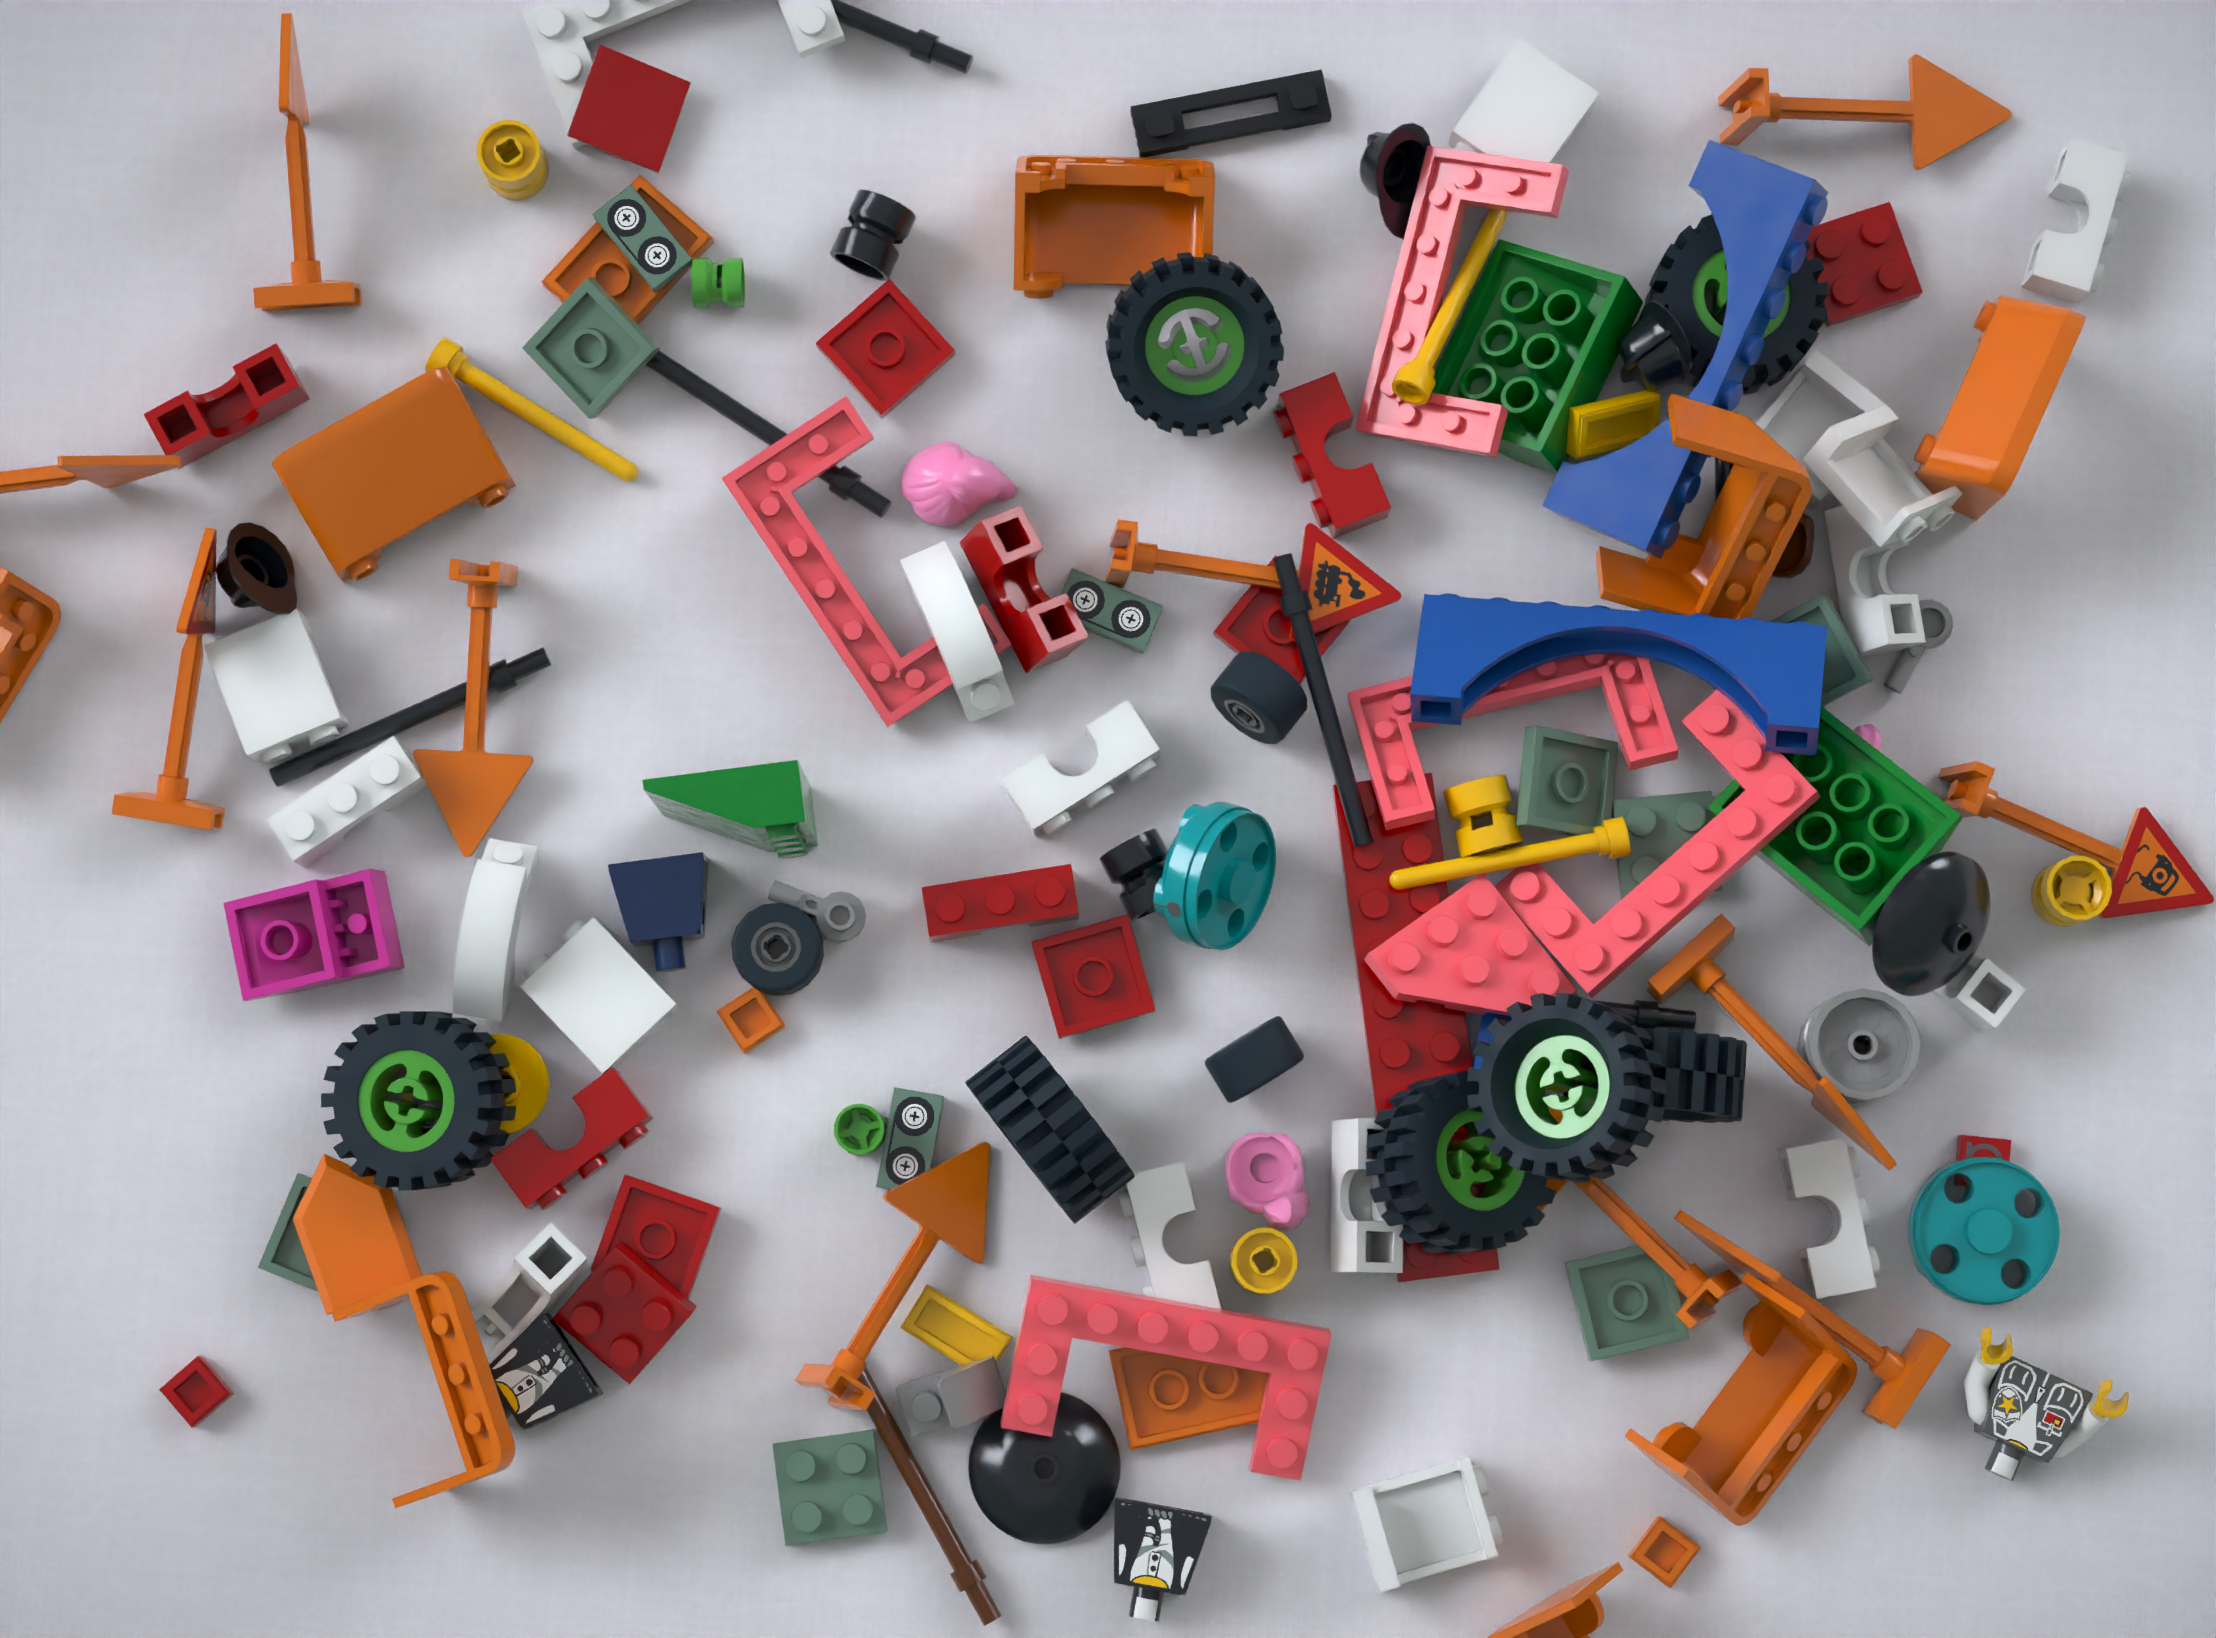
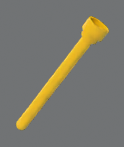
M1491 208L1488 210L1415 360H1410L1406 365H1402L1399 368L1391 388L1400 399L1415 405H1423L1428 401L1436 384L1433 378L1435 372L1432 368L1506 220L1507 213L1505 210Z
M444 337L432 351L426 363L425 371L428 372L439 367H447L455 380L459 379L623 481L632 482L638 477L639 471L635 464L468 362L469 357L463 353V347L449 338Z
M1612 818L1602 820V826L1593 827V833L1400 869L1390 875L1389 881L1393 888L1402 890L1595 852L1598 853L1599 857L1608 855L1610 860L1631 855L1630 840L1624 818Z

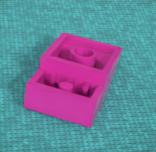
M367 869L328 880L315 879L223 903L243 1001L325 987L405 968L385 871Z

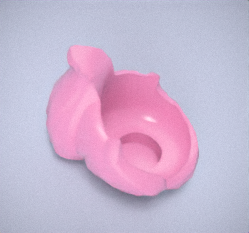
M951 442L939 443L918 452L904 466L900 485L902 495L913 505L914 512L924 522L939 526L963 523L969 515L974 514L981 506L993 500L1005 502L1007 499L1013 498L1017 491L1016 485L1006 474L996 468L993 462L979 456L975 457L974 454Z
M1275 1133L1245 1134L1233 1142L1226 1154L1224 1166L1229 1200L1237 1202L1252 1213L1264 1214L1267 1225L1273 1229L1285 1231L1300 1226L1309 1214L1310 1201L1308 1200V1193L1303 1190L1305 1185V1168L1298 1145L1288 1135Z

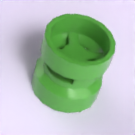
M693 258L691 282L694 308H709L713 303H724L728 308L744 307L745 273L743 258H727L724 263H713L708 258ZM720 278H722V288H720Z
M852 1104L844 1108L836 1117L834 1136L838 1144L848 1153L856 1156H867L876 1152L884 1143L886 1124L882 1116L873 1107L865 1104Z

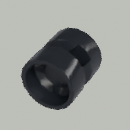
M859 190L849 209L848 220L853 226L840 229L830 254L837 262L859 274L876 280L886 281L889 279L899 257V253L893 244H902L903 240L908 237L916 216L910 209L889 197L869 190Z
M1151 829L1116 846L1099 858L1111 883L1121 884L1123 890L1119 898L1131 921L1155 912L1153 895L1155 887L1162 877L1165 860L1169 852L1157 829Z

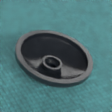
M1957 852L1934 854L1910 869L1894 887L1879 915L1872 944V956L1876 973L1888 988L1906 996L1927 994L1954 979L1972 959L1984 937L1991 905L1987 877L1982 867L1976 861Z
M1063 1392L1060 1394L1052 1437L1002 1428L1000 1422L1003 1408L989 1414L974 1437L968 1464L969 1480L974 1498L989 1521L1007 1535L1034 1544L1064 1542L1092 1528L1110 1507L1120 1479L1121 1466L1118 1446L1110 1427L1103 1417L1083 1400ZM1041 1458L1051 1460L1054 1464L1053 1474L1047 1478L1039 1477L1034 1471L1036 1461Z

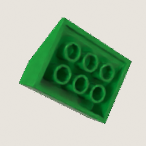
M1499 239L1435 370L1433 378L1436 384L1432 393L1503 405L1508 409V414L1498 452L1518 462L1557 474L1562 462H1567L1570 456L1566 453L1570 407L1596 402L1619 354L1618 341L1632 327L1641 309L1643 300L1625 276Z
M1821 706L1816 755L1782 753L1818 791L1821 797L1763 847L1756 856L1865 944L1870 946L1873 943L1875 927L1881 910L1894 887L1915 865L1934 854L1940 853L1962 820V816ZM1733 779L1708 807V810L1715 818L1745 790Z
M798 760L642 780L643 790L666 817L767 852L774 851L778 854V858L805 856L808 854L807 847L818 846L811 786Z

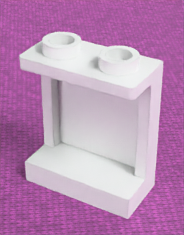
M1518 38L1452 130L1448 145L1456 150L1552 163L1579 123L1583 122L1593 109L1599 92L1521 38Z
M1816 349L1756 425L1806 468L1812 487V495L1807 507L1813 510L1825 497L1829 489L1803 461V458L1830 426L1886 404Z
M1887 404L1830 426L1803 458V461L1880 548L1897 540L1907 543L1925 528H1929L1931 531L1937 530L1953 516L1955 511L1951 506L1962 495L1961 490L1956 485L1932 494L1883 439L1884 436L1899 420Z
M297 608L289 615H277L203 645L246 755L255 762L263 760L265 765L290 757L293 754L291 748L310 741V744L315 746L331 741L339 736L337 729L348 725L345 715L338 707L310 637L313 633L307 618Z
M593 917L587 923L583 919L575 922L560 938L564 945L551 957L544 953L533 961L523 974L528 979L520 987L593 1065L604 1074L612 1067L617 1069L681 1007L606 928Z
M1462 1457L1349 1490L1375 1583L1380 1592L1401 1587L1400 1584L1471 1563L1499 1558L1496 1546L1504 1544L1502 1532L1496 1515L1487 1516L1481 1497L1489 1494L1487 1481L1481 1465L1472 1467L1471 1460L1468 1457Z

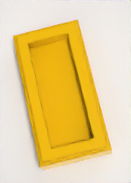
M1643 390L1570 407L1566 453L1574 459H1580L1622 449L1644 437L1659 426L1661 395L1656 391L1649 392Z
M927 1284L900 1327L960 1365L994 1355L996 1363H998L1013 1338Z

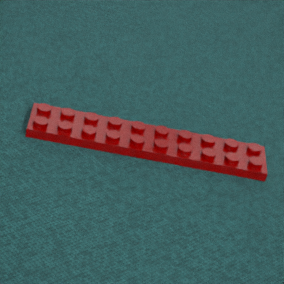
M1424 773L1435 809V819L1390 830L1385 828L1372 781L1357 782L1373 842L1355 848L1337 785L1332 786L1376 1117L1381 1110L1394 1108L1388 1100L1397 1092L1409 1090L1408 1085L1420 1080L1469 1070V1067L1472 1068L1465 1012L1447 1009L1443 1004L1413 1003L1394 999L1364 960L1373 949L1449 897L1447 881L1402 890L1393 888L1389 881L1390 875L1396 870L1444 861L1432 773ZM1464 1127L1458 1128L1449 1142L1467 1139V1130ZM1487 1182L1472 1184L1470 1186L1471 1194L1474 1197L1478 1196L1487 1185ZM1403 1240V1273H1397L1398 1282L1500 1270L1497 1249L1445 1255V1252L1429 1253L1421 1250L1423 1242L1409 1244Z

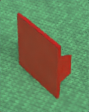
M599 45L567 136L593 146V148L659 173L691 82L608 47Z

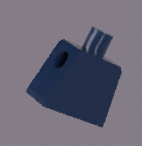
M700 852L608 864L610 878L630 943L634 947L653 945L656 972L686 969L683 941L701 939L705 936L708 858L706 855Z

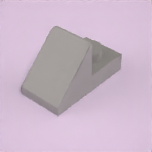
M994 1355L900 1384L896 1388L912 1437L951 1425L953 1430L960 1429L1003 1408L1006 1397V1390Z

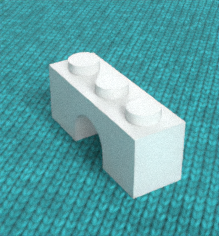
M2073 137L2061 150L2048 196L2062 200L2075 209L2079 217V230L2073 234H2062L2045 229L2034 242L2021 287L2076 304L2090 291L2096 292L2105 269V264L2098 262L2103 245L2109 246L2111 244L2118 224V218L2112 217L2116 200H2123L2131 180V173L2125 171L2129 154Z
M1843 505L1824 511L1842 621L1860 655H1886L1925 643L1918 594H1894L1886 580V565L1890 555L1895 550L1908 546L1909 542L1903 543L1901 540H1897L1880 548Z
M1128 699L1086 725V734L1097 752L1095 764L1086 773L1079 776L1063 775L1053 768L1043 752L1001 779L1002 787L1033 835L1043 829L1047 836L1057 832L1073 820L1069 814L1084 803L1087 804L1089 809L1098 806L1115 793L1111 788L1114 784L1127 776L1131 782H1135L1157 767L1153 760L1159 757L1160 748Z
M392 736L266 819L291 859L305 868L346 841L344 835L356 824L379 811L385 810L390 812L428 787V784L404 745Z
M1973 956L1966 967L1954 979L1931 993L1982 1033L1997 1029L2027 989L1988 958L1979 959Z
M1352 1118L1332 1120L1330 1272L1403 1273V1239L1399 1237L1403 1230V1224L1388 1226L1381 1216L1387 1211L1385 1201L1374 1203L1370 1193L1371 1189L1380 1187L1378 1175L1366 1176L1365 1162L1377 1160V1151L1366 1148L1368 1137L1370 1134L1383 1132L1384 1129L1374 1123L1375 1119Z
M1844 1137L1778 1150L1787 1200L1801 1197L1816 1198L1827 1206L1832 1216V1229L1824 1242L1814 1247L1798 1249L1806 1293L1813 1299L1877 1288L1874 1277L1880 1276L1881 1268L1875 1247H1868L1864 1227L1870 1226V1214L1864 1196H1857L1854 1177L1860 1176V1166L1855 1148L1847 1147L1846 1138Z
M1180 1161L1134 1173L1135 1177L1125 1184L1126 1187L1120 1188L1117 1193L1124 1218L1134 1216L1138 1236L1129 1238L1135 1264L1137 1268L1147 1267L1151 1283L1150 1286L1142 1287L1143 1295L1221 1309L1209 1260L1193 1264H1182L1169 1257L1163 1247L1162 1235L1166 1224L1176 1216L1196 1211L1184 1162Z

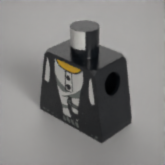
M544 1313L538 1317L489 1365L506 1417L508 1418L513 1414L523 1430L542 1424L604 1393L559 1325L552 1320L553 1316L551 1313Z
M1115 1497L1114 1583L1134 1586L1129 1611L1130 1617L1159 1621L1164 1592L1178 1595L1186 1594L1211 1524V1514Z

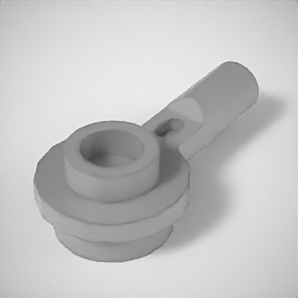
M1931 599L1919 601L1926 642L1903 649L1884 683V686L1896 693H1902L1925 649L1936 648L1944 644L1951 635L1953 628L1952 616L1948 608L1938 601Z
M777 880L772 884L768 899L798 907L804 913L816 917L819 929L823 935L831 940L839 942L852 940L860 934L865 926V908L860 900L851 893L835 892L822 899Z

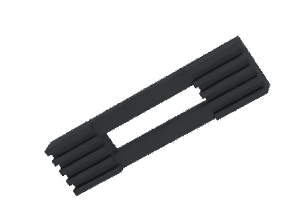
M1322 69L1135 105L1130 108L1140 157H1150L1186 150L1191 146L1283 129L1284 131L1330 122L1332 117ZM1276 96L1279 112L1185 130L1182 114Z

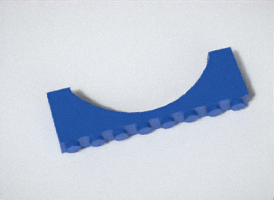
M1709 140L1688 186L1707 203L1721 236L1727 266V309L1721 337L1714 356L1700 382L1688 396V399L1733 411L1741 399L1743 393L1741 382L1749 365L1752 366L1758 361L1764 347L1763 334L1769 321L1779 315L1784 305V289L1791 273H1796L1803 264L1806 256L1805 243L1812 227H1817L1825 216L1828 206L1826 197L1829 192L1815 179ZM1668 418L1644 437L1601 458L1575 465L1563 461L1543 503V507L1559 516L1661 559L1665 549L1671 548L1677 539L1680 530L1678 520L1686 503H1691L1696 497L1701 484L1699 474L1707 457L1710 458L1712 456L1673 445L1670 419Z
M1451 593L1441 595L1424 594L1410 691L1411 721L1461 725L1463 714L1476 702L1502 683L1524 671L1548 662L1574 656L1622 654L1648 658L1672 665L1695 675L1715 687L1734 702L1752 721L1766 740L1765 751L1816 755L1827 626L1812 625L1803 621L1793 623L1769 622L1752 617L1742 619L1719 618L1702 613L1691 615L1668 614L1652 609L1641 611L1618 610L1601 605L1591 607L1568 606L1551 601L1541 603L1518 602L1501 597L1491 599L1468 598Z

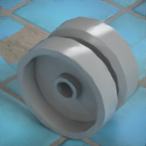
M1859 989L1834 996L1812 1010L1800 1029L1797 1051L1799 1056L1812 1068L1818 1080L1826 1076L1848 1103L1857 1104L1889 1096L1905 1085L1918 1065L1921 1042L1917 1024L1902 1003L1884 992ZM1855 1038L1858 1044H1865V1053L1860 1055L1854 1050L1853 1042Z

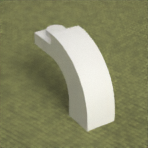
M943 541L899 560L914 598L936 642L969 723L1014 705L1015 701L989 634L946 542Z
M489 838L482 859H477L465 901L458 938L453 980L454 1014L503 1021L514 986V958L518 927L526 894L538 861V846Z
M552 1222L514 1258V1264L507 1275L472 1311L489 1365L538 1317L547 1313L576 1280L587 1263V1257Z

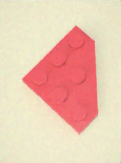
M1480 874L1369 952L1364 959L1396 1000L1413 1003L1417 1000L1444 1004L1447 1009L1481 1015L1489 1012L1510 1016L1506 1008L1517 1001L1532 1006L1530 996L1544 993L1556 997V992L1574 994L1577 991L1485 874Z

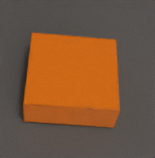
M754 987L716 1011L744 1054L787 1027L766 994Z
M1657 1516L1628 1557L1668 1588H1672L1701 1547L1661 1516Z

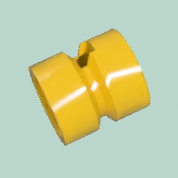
M502 120L493 123L482 132L477 143L476 156L490 187L498 195L509 200H525L535 196L544 187L549 174V164L537 135L528 125L517 120Z
M1501 774L1480 778L1444 790L1443 793L1450 819L1459 821L1460 824L1454 834L1461 858L1509 849L1524 843L1520 826H1516L1517 815L1508 813L1507 810L1513 800L1506 775ZM1492 815L1493 825L1478 828L1475 819Z
M2070 856L2044 868L2036 876L2031 888V901L2036 913L2047 923L2058 927L2073 926L2099 915L2106 908L2112 894L2111 879L2106 869L2095 859L2086 856Z
M1257 1228L1246 1232L1234 1243L1229 1256V1268L1233 1279L1241 1288L1253 1294H1270L1283 1289L1292 1280L1297 1270V1253L1293 1243L1284 1233L1273 1228Z

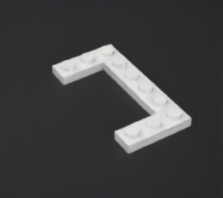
M547 0L521 11L567 133L593 63L587 42L692 0ZM778 0L801 59L847 41L831 0ZM569 137L570 142L575 149L586 145L583 142H580L576 139Z

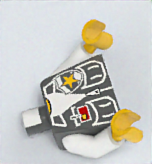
M1984 1328L1981 1331V1351L1977 1352L1964 1379V1389L1968 1415L1975 1422L1974 1432L1996 1442L1984 1468L1987 1471L2013 1481L2024 1455L2038 1462L2046 1463L2052 1458L2061 1459L2089 1441L2108 1422L2110 1417H2119L2125 1413L2128 1406V1392L2124 1393L2123 1397L2117 1401H2111L2105 1397L2111 1391L2113 1381L2104 1380L2098 1387L2096 1401H2090L2093 1393L2012 1356L2013 1346L2010 1333L2006 1334L2002 1344L1991 1345V1328Z

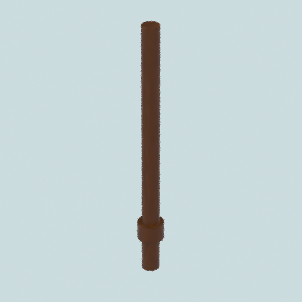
M865 1367L858 1380L876 1393L867 1408V1412L952 1566L954 1572L950 1575L959 1592L965 1590L981 1622L985 1626L1002 1616L983 1582L986 1575L977 1559L972 1561L869 1371Z

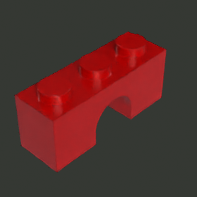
M277 343L232 366L235 375L222 386L200 395H192L187 390L143 414L164 454L181 456V467H177L178 469L187 466L310 400L291 362Z
M1335 372L1280 393L1277 403L1279 409L1273 411V416L1282 438L1291 437L1297 454L1292 456V462L1302 484L1309 482L1316 499L1310 501V505L1320 529L1328 527L1334 539L1387 518L1391 506L1373 463L1356 469H1342L1334 465L1326 455L1324 448L1326 440L1332 435L1350 428L1353 420L1352 412Z
M1022 505L981 520L959 542L1006 636L1012 643V647L1025 673L1067 657L1089 637L1067 593L1050 598L1040 586L1035 572V559L1044 548Z
M1071 864L921 887L931 942L980 935L983 931L1008 926L1029 925L1033 927L1079 919Z
M612 1067L572 1097L582 1111L586 1123L584 1135L574 1147L561 1151L554 1150L548 1146L537 1130L530 1128L490 1158L525 1208L533 1209L537 1205L542 1210L549 1208L567 1194L563 1186L579 1174L583 1180L589 1178L608 1163L604 1155L617 1145L621 1144L624 1149H627L648 1134L649 1130L645 1125L654 1118L617 1069Z

